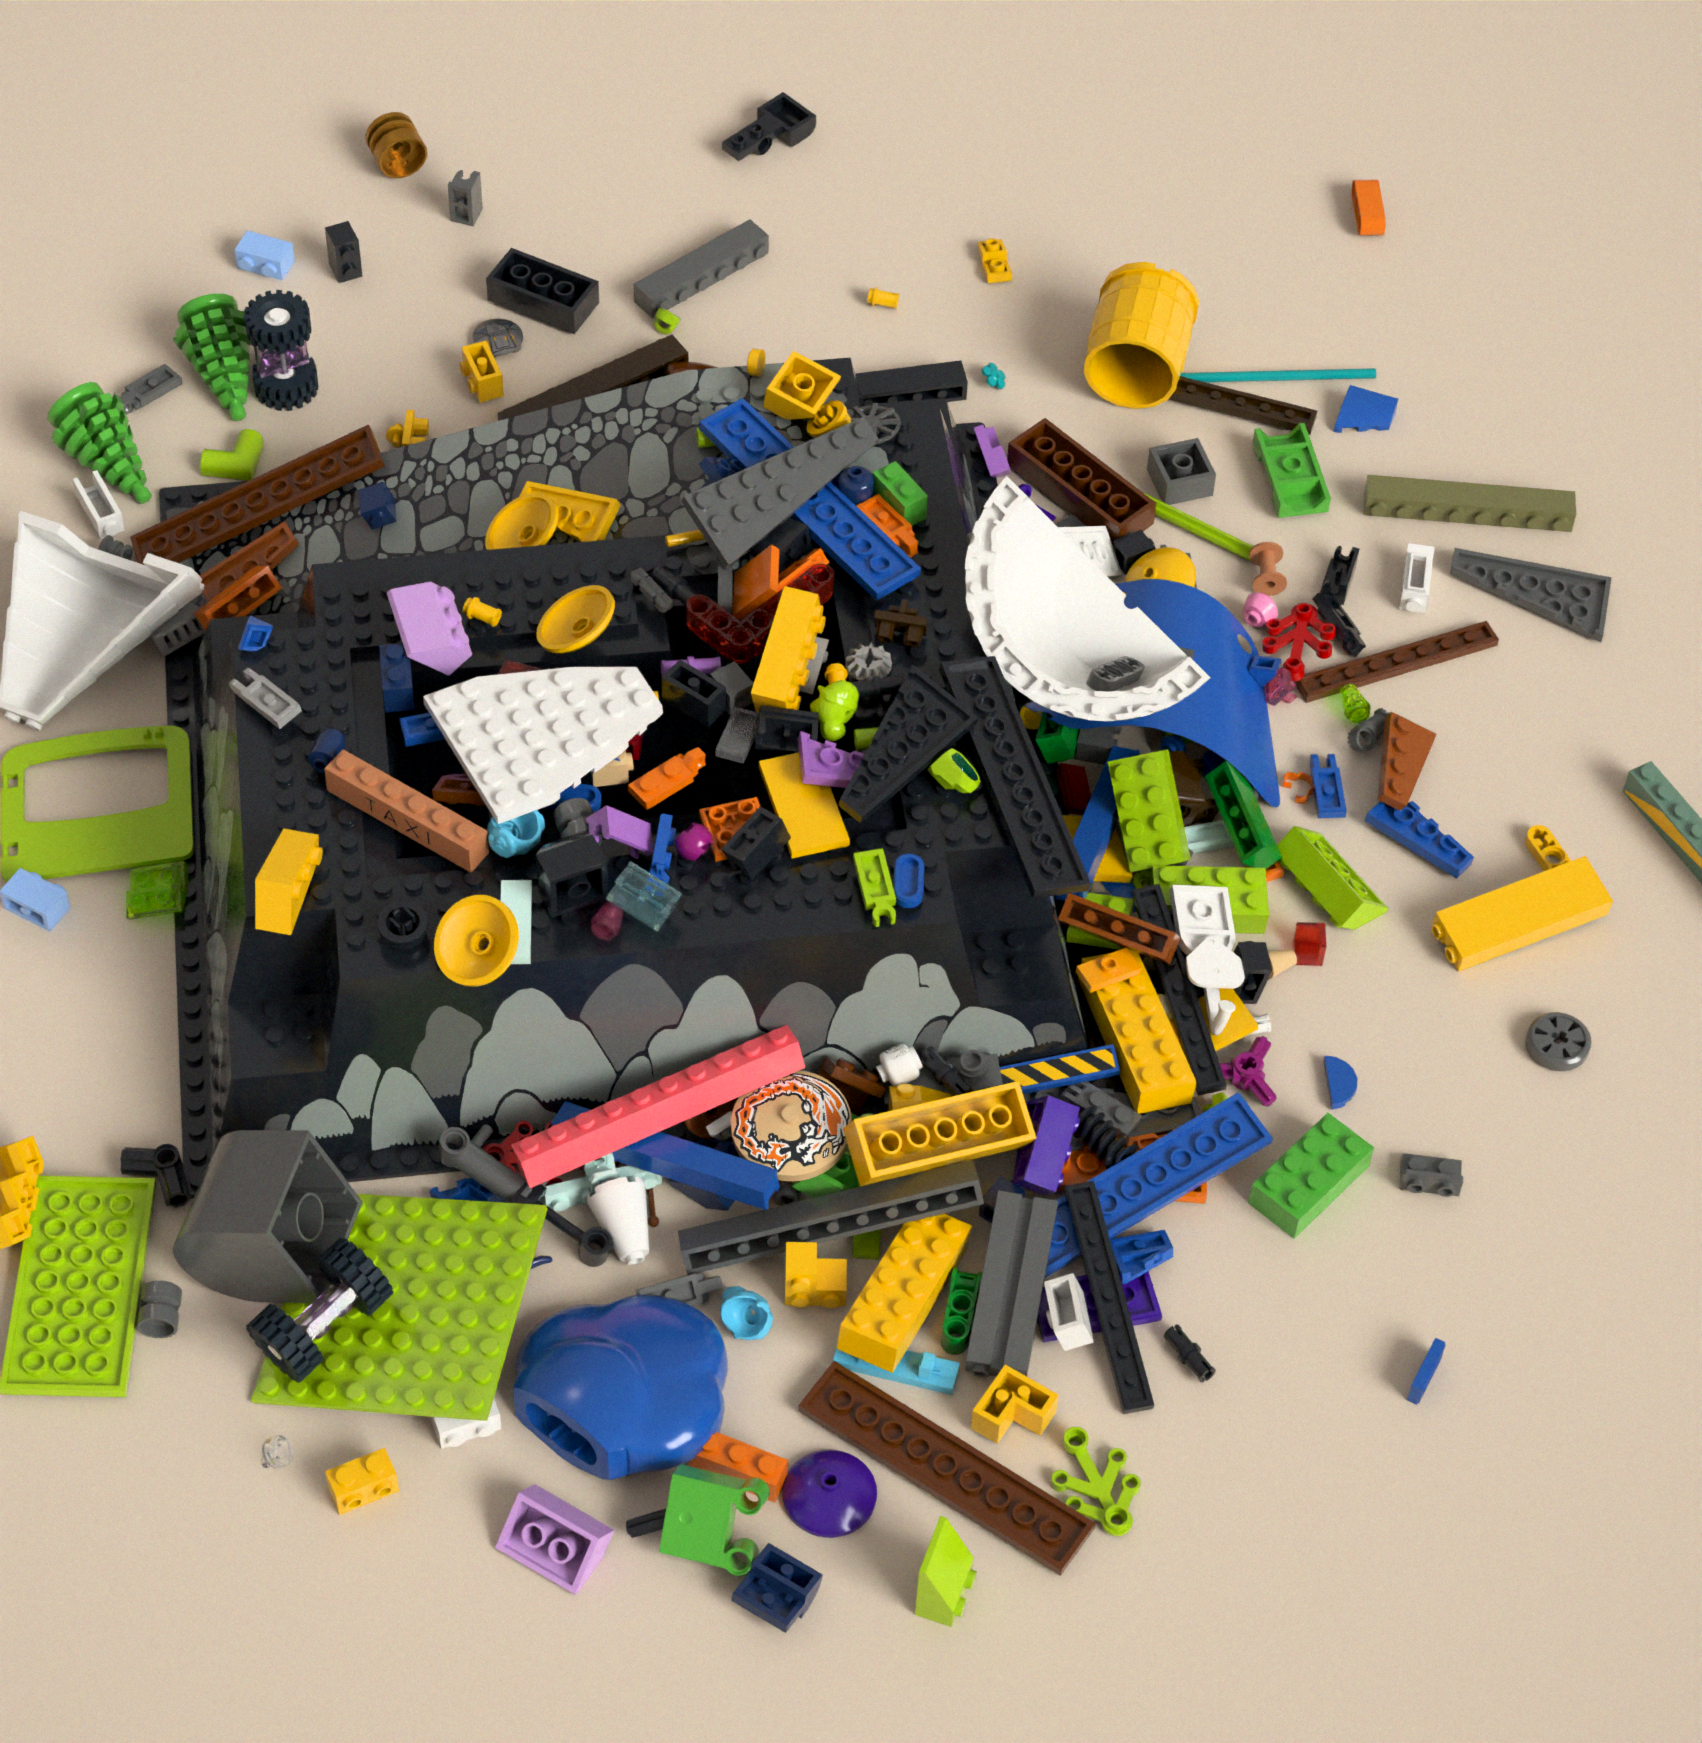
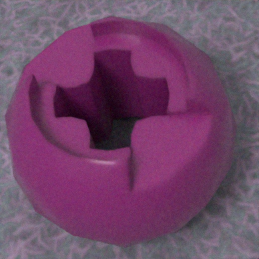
M692 823L686 831L684 830L675 839L677 852L681 857L689 861H696L713 844L712 835L709 830L698 823Z

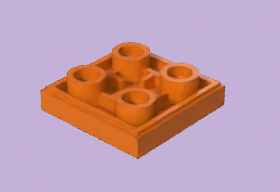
M757 797L699 809L702 825L712 835L713 844L710 848L715 862L727 859L721 848L760 807Z

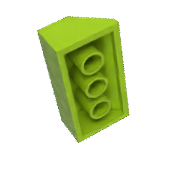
M1293 826L1277 844L1282 856L1278 860L1279 864L1286 870L1293 872L1296 876V883L1303 889L1310 891L1313 895L1312 901L1321 909H1326L1330 914V921L1336 927L1355 930L1389 910L1384 902L1321 833Z

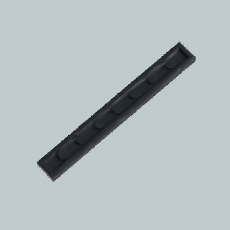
M1160 884L1133 889L1131 896L1139 919L1175 932ZM1178 944L1170 965L1153 958L1152 960L1183 1053L1196 1079L1195 1090L1197 1096L1226 1090L1227 1084L1193 983L1188 978L1186 962Z
M1094 1181L1067 1185L1064 1187V1194L1123 1414L1153 1409L1154 1401Z

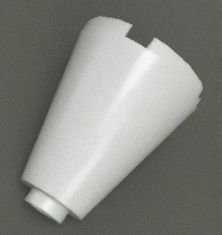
M627 1177L610 1180L594 1188V1195L591 1196L589 1192L586 1195L587 1203L601 1228L610 1234L612 1247L620 1261L627 1262L628 1265L643 1262L645 1256L649 1253L646 1186L644 1180L640 1177H635L636 1182H628Z

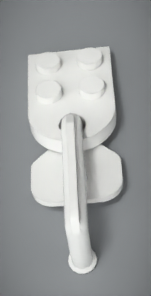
M1172 885L1169 892L1176 934L1180 937L1178 944L1187 955L1186 968L1188 978L1194 985L1203 987L1210 1031L1212 1035L1218 1036L1224 1030L1232 1012L1235 1010L1234 1003L1228 1000H1220L1219 988H1238L1245 978L1242 960L1232 952L1236 937L1228 888Z

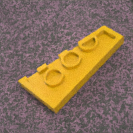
M530 481L526 482L520 496L529 493L548 495L558 507L559 517L556 529L579 542L605 540L621 506L620 502L614 498Z

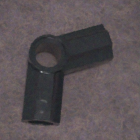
M162 1144L156 1149L125 1147L122 1150L120 1158L122 1175L158 1176L166 1206L180 1207L192 1199L177 1147L172 1144Z

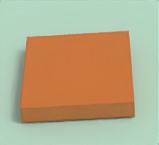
M770 545L734 573L733 616L739 620L745 618L778 593L779 549Z

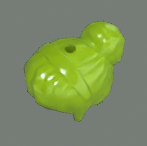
M845 680L836 681L826 687L819 685L820 696L809 706L811 712L819 713L820 732L827 741H837L845 735L846 728L844 724L850 720L858 707L859 692L851 682H846Z

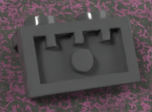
M1402 1153L1400 1190H1408L1412 1193H1433L1444 1197H1459L1463 1185V1176L1461 1175L1462 1160Z

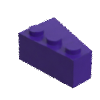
M1047 1095L1025 1102L1036 1139L1023 1147V1150H1017L1012 1182L1042 1195L1055 1193L1060 1188L1064 1178L1062 1173L1064 1162L1068 1160L1072 1150L1070 1145L1072 1134L1076 1132L1080 1122L1078 1117L1080 1107Z

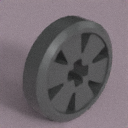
M1550 1012L1540 1015L1531 1023L1526 1036V1047L1530 1056L1541 1066L1554 1071H1569L1579 1067L1587 1059L1591 1048V1035L1587 1027L1574 1016L1561 1012ZM1561 1039L1563 1042L1556 1044L1554 1041Z

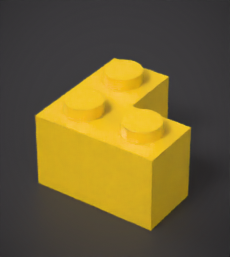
M786 1242L785 1305H793L798 1308L807 1306H824L826 1308L846 1306L847 1259L817 1258V1242Z
M1004 1365L973 1409L971 1429L998 1444L1013 1421L1041 1436L1056 1414L1059 1394L1013 1368Z

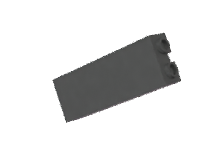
M998 1190L966 1359L965 1371L971 1372L974 1376L987 1378L989 1375L997 1376L1004 1365L1013 1368L1025 1376L1028 1375L1057 1214L1058 1201L1039 1197L1028 1199L1023 1198L1022 1194Z

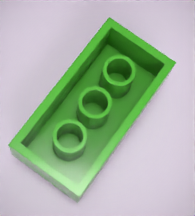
M1327 1113L1252 1184L1248 1204L1295 1239L1369 1167L1374 1147L1330 1113Z

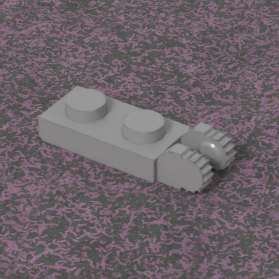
M250 668L242 672L245 679L250 683L249 686L245 687L236 679L229 682V686L234 693L279 729L302 711L300 705L263 675L259 676Z

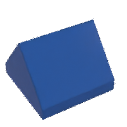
M250 616L238 649L257 651L267 645V640L270 637L273 626Z
M1257 655L1254 657L1249 673L1261 688L1276 676L1281 659Z

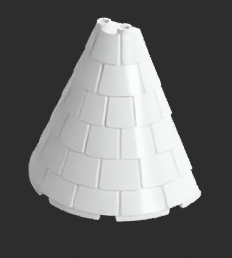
M20 511L17 516L19 518L17 542L14 545L10 607L7 608L6 634L3 643L0 709L5 711L4 717L15 723H19L22 719L26 721L25 724L40 731L46 722L69 704L70 700L97 681L99 676L121 661L127 653L150 637L152 632L175 616L180 609L201 595L205 585L201 583L202 578L191 567L147 553L143 561L145 565L89 547L62 524Z

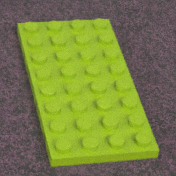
M38 1175L36 1187L39 1189L36 1210L31 1212L29 1224L32 1225L31 1236L23 1240L0 1378L1 1395L127 1396L157 1186L155 1178Z

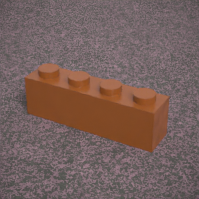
M1071 893L1067 895L1058 918L1063 925L1118 946L1127 947L1129 950L1169 965L1180 941V937L1175 932Z

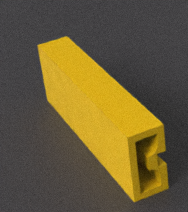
M1583 856L1440 910L1435 914L1431 929L1434 937L1440 940L1442 944H1446V958L1455 965L1459 972L1606 916L1613 900L1588 858Z

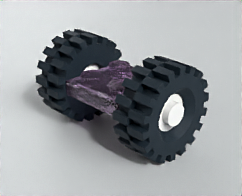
M271 290L266 291V296L262 297L261 294L255 296L256 301L251 299L248 302L249 307H245L244 310L248 341H251L255 352L256 364H253L252 367L255 395L262 404L266 402V407L270 409L274 405L278 411H282V407H287V411L293 410L292 406H297L299 409L303 407V402L309 404L311 397L315 398L317 395L316 390L319 388L316 364L312 357L309 358L306 342L309 340L312 332L310 311L305 300L302 301V297L298 294L293 297V292L287 291L286 294H282V290H276L275 294H271Z
M340 1237L317 1259V1264L320 1266L319 1269L333 1285L327 1288L295 1320L289 1315L287 1316L281 1308L279 1309L276 1305L269 1304L246 1325V1330L249 1332L250 1337L255 1340L254 1343L262 1349L264 1355L272 1360L271 1362L278 1366L284 1374H287L289 1378L299 1383L324 1360L322 1353L318 1350L319 1348L311 1340L324 1336L331 1328L329 1324L337 1316L340 1318L347 1314L353 1307H357L361 1313H365L367 1316L372 1315L394 1291L392 1290V1285L388 1283L387 1277L382 1275L380 1268L376 1267L373 1264L374 1262L360 1248L357 1249L354 1243H349L346 1238Z

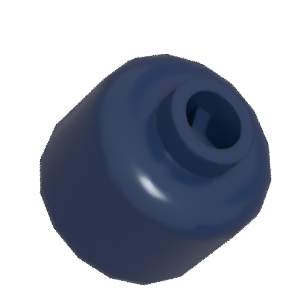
M848 467L838 477V489L852 503L858 505L874 496V476L864 467Z

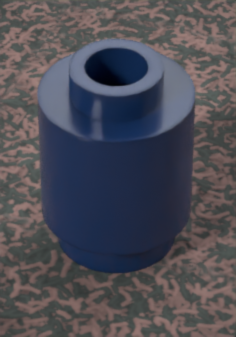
M326 729L318 735L308 756L310 765L316 771L325 773L324 768L343 749L345 750L344 735L335 729Z

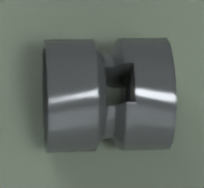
M573 798L562 802L556 807L553 817L561 838L580 834L589 835V824L586 823V818L594 812L587 800ZM598 831L599 842L597 844L600 846L602 834Z
M151 1281L144 1284L140 1299L141 1308L137 1320V1329L140 1333L153 1338H167L176 1334L179 1322L178 1311L182 1299V1289L178 1285L167 1281Z

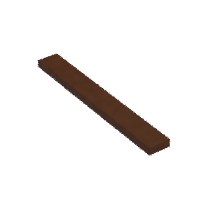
M1484 621L1304 675L1301 680L1295 681L1294 684L1305 702L1308 703L1498 646L1499 639L1489 623Z

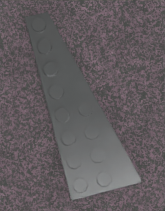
M862 417L689 493L682 498L681 503L726 570L741 556L748 553L760 540L762 541L779 524H782L806 504L812 496L820 492L832 479L838 477L845 468L871 449L879 438L865 417Z

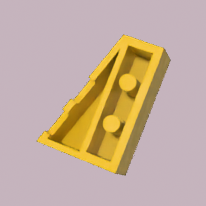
M283 828L255 879V929L286 935L292 934L316 865L319 866L322 860L323 849L319 847L318 834Z

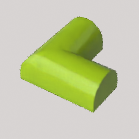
M244 429L238 434L233 452L204 449L200 462L201 475L244 481L253 479L264 446L262 435L255 430Z

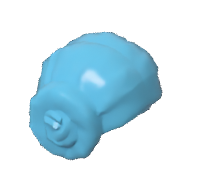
M538 810L497 824L494 817H492L487 827L490 847L495 853L505 858L525 855L540 842L541 833L545 828V820Z

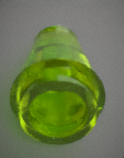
M1345 685L1341 689L1344 715L1351 722L1360 723L1369 717L1370 704L1355 685Z

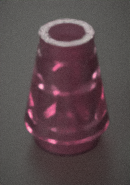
M610 895L608 900L592 918L591 930L596 937L603 940H611L619 934L626 905L625 900L621 896Z

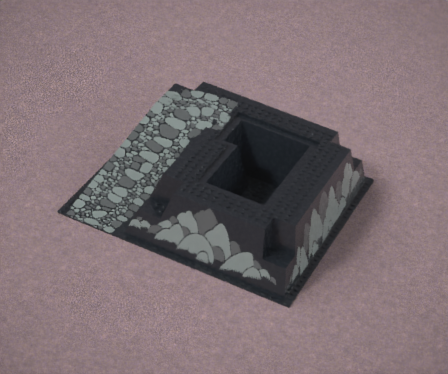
M851 358L812 360L841 376L840 381L824 404L839 400L846 406L847 413L852 411L855 406L860 408L873 405L864 403ZM784 363L765 364L760 377L749 375L747 366L686 370L381 452L385 464L384 467L179 563L191 567L200 576L284 521L299 543L271 571L282 586L281 590L246 616L210 619L204 634L165 656L167 725L182 728L188 734L191 746L194 854L187 860L172 862L183 1169L191 1198H194L219 1139L230 1132L240 1130H309L347 1182L460 1171L458 1168L444 1165L437 1156L440 1136L447 1128L459 1127L466 1131L471 1140L483 1125H489L493 1129V1133L481 1146L482 1149L491 1143L501 1144L515 1130L516 1124L520 1121L530 1122L533 1126L532 1135L545 1130L546 1124L553 1121L565 1101L592 1110L785 1025H788L799 1042L805 1068L801 1069V1071L814 1074L817 1073L827 1055L836 1060L839 1057L846 1059L855 1065L854 1068L860 1071L868 1069L879 1075L876 1066L881 1065L879 1060L880 1054L901 1043L907 1045L908 1048L913 1046L918 1057L924 1052L931 1060L933 1059L926 1051L931 1046L935 1048L944 1060L953 1057L959 1058L967 1050L997 1054L1000 1067L1106 1046L1078 982L1079 976L1076 974V967L1081 964L1082 958L1100 955L1098 947L1067 942L1068 926L1063 925L1058 920L1061 913V900H1056L1055 896L1032 899L966 735H963L946 752L951 748L955 749L975 768L980 777V783L972 793H961L958 790L945 789L927 770L936 761L934 760L860 824L838 806L846 788L830 786L850 839V845L847 847L791 858L787 844H785L753 880L748 879L740 867L735 870L728 859L715 862L710 847L696 861L684 859L676 850L675 839L684 830L686 831L692 823L702 824L699 817V809L757 797L762 808L775 814L759 769V761L792 754L754 749L755 721L758 715L756 714L754 703L731 715L725 710L707 727L662 700L661 660H685L687 656H694V659L720 657L721 667L735 661L753 683L755 681L779 601L767 600L741 620L733 616L734 573L754 558L750 555V550L732 564V617H718L717 556L706 540L667 547L665 536L699 530L681 503V500L685 495L700 489L708 480V476L698 465L705 457L728 458L717 446L698 448L695 431L696 428H699V421L743 398L794 447L814 439L807 431V423L810 418L786 420L763 408L766 389ZM946 398L877 403L878 406L895 409V412L900 417V429L894 437L886 442L874 445L858 460L848 466L864 467L873 474L874 471L896 461L928 495L926 519L912 526L915 539L919 544L917 548L918 554L910 558L921 567L920 576L876 601L822 549L829 563L822 571L809 573V579L803 584L791 587L818 594L820 605L823 606L822 615L826 617L822 634L817 633L816 637L829 640L826 649L828 652L827 660L825 663L822 662L813 695L803 692L798 694V696H801L799 707L801 711L811 712L810 704L820 696L818 686L826 687L829 685L824 675L827 667L838 663L842 664L846 669V657L849 655L850 649H856L859 643L863 646H869L872 642L874 647L883 645L885 652L890 653L892 668L886 677L905 674L906 678L911 666L914 665L945 691L947 689L939 671L941 662L987 657L978 637L974 633L965 598V559L968 545H970L967 534L973 531L976 521L979 520L984 510L985 503L998 484L996 477H991L974 431V427L984 425V423L956 424ZM869 411V412H863V413H864L866 416H868V415L870 414V411ZM876 411L875 416L881 414L882 412ZM855 415V416L852 417V418H858V419H860V417H859L858 415ZM889 415V416H887V417H885V418H883V419H894V418ZM893 424L882 425L893 431L896 427V425ZM882 431L877 435L879 439L888 436ZM247 481L162 488L159 491L160 522ZM527 481L614 498L621 504L605 540L579 542L556 529L546 545L487 550L485 545L486 533L492 520L504 506L520 496ZM384 482L395 498L397 522L372 530L360 514L359 490ZM811 538L812 547L799 560L814 549L821 547ZM665 566L676 577L685 579L688 582V586L703 597V602L697 610L690 611L678 599H672L673 607L662 613L639 590L640 587H636L631 582V572L642 568L648 574L647 577L652 578V574L657 567ZM430 581L441 587L445 586L454 594V602L462 617L461 622L469 638L468 643L472 656L449 676L410 658L415 710L385 713L379 645L403 643L387 592L390 589ZM599 585L609 590L615 600L614 613L607 628L592 643L569 653H551L540 645L537 640L538 624L545 612L557 600L567 593L584 586ZM659 585L664 590V593L667 594V590H665L661 585ZM201 593L191 603L202 607L207 601ZM469 597H477L480 599V602L496 609H501V618L495 627L476 618H467L466 614L463 613V606ZM902 598L908 599V607L918 609L917 616L927 618V635L922 636L920 645L917 648L904 645L905 633L894 631L892 643L878 642L877 628H875L876 610L889 612L890 605L900 606ZM250 616L273 626L270 637L267 640V645L257 651L238 649ZM174 630L173 633L175 634V636L178 635L177 631ZM167 635L164 636V640L167 644L170 640L168 639ZM868 657L865 661L868 668L872 662L871 657ZM565 667H637L652 691H658L663 714L656 721L648 724L647 729L643 732L639 760H633L634 769L628 771L629 783L596 788L601 793V807L599 810L607 805L651 824L653 851L660 815H673L671 827L676 828L673 846L667 845L666 852L672 853L669 870H664L670 877L664 896L646 892L653 853L647 856L638 849L639 858H633L629 853V845L620 843L612 838L605 839L602 834V842L599 847L607 860L609 898L552 918L538 892L536 854L543 845L561 839V834L553 817V810L546 807L538 809V812L542 814L545 820V828L541 833L540 842L527 854L505 858L495 853L489 844V854L472 872H469L327 791L325 773L316 771L310 765L308 756L320 733L326 729L338 730L345 737V750L433 800L432 790L442 776L465 774L466 772L446 739L406 747L399 718L429 713L424 705L423 696L479 676ZM250 668L259 676L263 675L300 705L302 711L279 729L234 693L229 686V682L236 679L245 687L249 686L250 683L245 679L242 672ZM848 672L846 682L860 681L852 677ZM1005 679L1020 714L1023 705L1030 703L1032 700L1019 692ZM898 693L882 695L881 699H875V697L858 699L857 710L850 720L844 724L846 728L845 735L837 741L830 742L836 743L835 748L849 753L856 751L854 730L879 727ZM818 722L817 741L825 744L826 740L821 735L820 723ZM1026 728L1061 814L1069 815L1058 762L1047 763L1035 740L1038 729ZM697 747L706 754V765L700 768L698 774L693 777L694 782L648 810L628 792V784L679 754L685 756L687 752ZM861 750L858 752L865 754L866 750ZM588 772L581 778V784L593 786L591 772ZM436 801L487 830L490 822L487 806L478 807L468 803L447 804L444 801ZM283 828L318 834L319 847L323 849L321 863L319 866L316 865L291 935L255 929V879ZM883 848L892 885L895 860L900 855L907 853L918 855L924 862L922 902L913 908H903L897 904L892 906L896 911L895 924L891 925L889 917L882 915L879 917V927H875L872 922L874 909H865L853 862V853ZM501 880H532L531 964H510L501 976L482 986H464L450 980L439 968L434 953L436 930L447 910L461 899L473 895H488L501 901ZM407 900L415 902L422 906L427 913L429 926L425 937L418 946L412 949H394L385 942L379 933L377 922L379 914L387 905L395 901ZM489 941L486 942L484 950L488 947ZM1119 1075L1087 1081L1098 1088L1114 1089V1092L1127 1093ZM870 1094L858 1117L863 1114L875 1115L886 1112L883 1096L878 1098ZM712 1108L706 1112L711 1113L714 1111L715 1108ZM684 1121L660 1131L693 1143L697 1142L700 1138L687 1128ZM520 1127L518 1129V1131L523 1135L529 1133V1130L526 1127ZM730 1137L725 1141H733V1139ZM455 1144L447 1145V1147L452 1150L460 1149V1147ZM492 1155L493 1157H495L496 1159H498V1160L500 1161V1159H499L498 1156Z

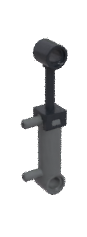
M483 1125L471 1140L466 1131L459 1127L447 1128L442 1132L437 1156L444 1165L458 1168L506 1203L546 1205L543 1203L547 1190L544 1186L548 1181L529 1188L522 1176L481 1148L493 1133V1129L489 1125ZM455 1144L459 1146L460 1149L452 1150L449 1149L447 1145ZM547 1206L545 1219L578 1242V1255L585 1265L597 1267L606 1262L612 1246V1238L605 1229L593 1227L584 1232ZM589 1244H597L602 1249L593 1250L589 1247Z

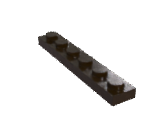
M1182 376L1179 377L1175 392L1169 398V400L1288 430H1293L1299 423H1305L1309 435H1311L1318 410Z

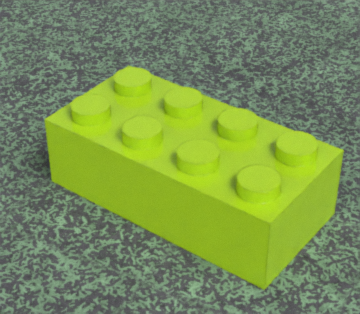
M1169 750L1108 761L1130 872L1150 869L1153 865L1165 866L1191 860Z
M1153 865L1149 886L1160 884L1168 910H1172L1169 892L1172 885L1227 887L1235 933L1265 934L1269 918L1265 868Z

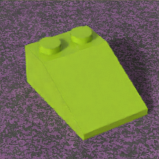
M943 1516L939 1517L919 1570L915 1615L952 1627L955 1616L961 1618L967 1601L966 1598H963L966 1588L972 1589L977 1571L972 1570L974 1557L948 1519Z

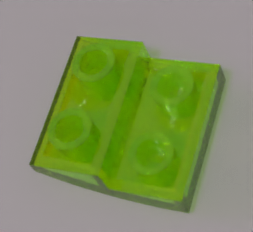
M185 861L130 869V891H126V918L131 920L183 912L188 885V864Z

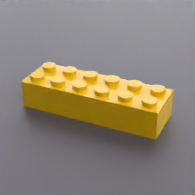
M1129 950L1141 966L1140 974L1091 993L1078 977V982L1106 1046L1114 1044L1120 1068L1119 1076L1135 1112L1142 1114L1192 1103L1196 1079L1139 953ZM1107 954L1082 958L1081 964Z
M1019 1081L854 1119L843 1128L860 1186L1022 1148L1036 1139Z
M946 1214L904 1223L841 1323L837 1349L893 1373L951 1278L953 1267L958 1266L966 1253L972 1225Z

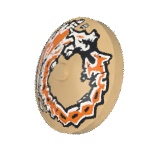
M799 1070L740 1096L732 1111L731 1133L735 1149L741 1158L777 1169V1177L780 1181H802L823 1174L841 1159L848 1148L843 1128L852 1121L847 1100L834 1084L817 1074Z

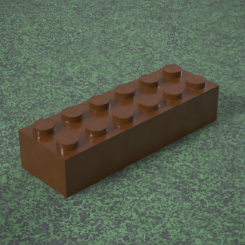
M1042 419L1008 443L1007 461L1013 470L1071 515L1074 514L1085 526H1106L1112 546H1114L1115 539L1139 530L1145 531L1154 524L1155 501L1048 419Z

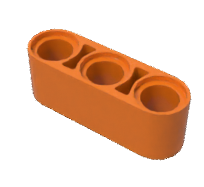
M1353 180L1352 201L1358 235H1384L1386 219L1379 180Z

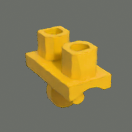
M407 410L404 427L400 423L389 427L386 431V439L394 447H399L401 444L404 447L426 441V437H415V435L428 436L429 419L415 418V411Z

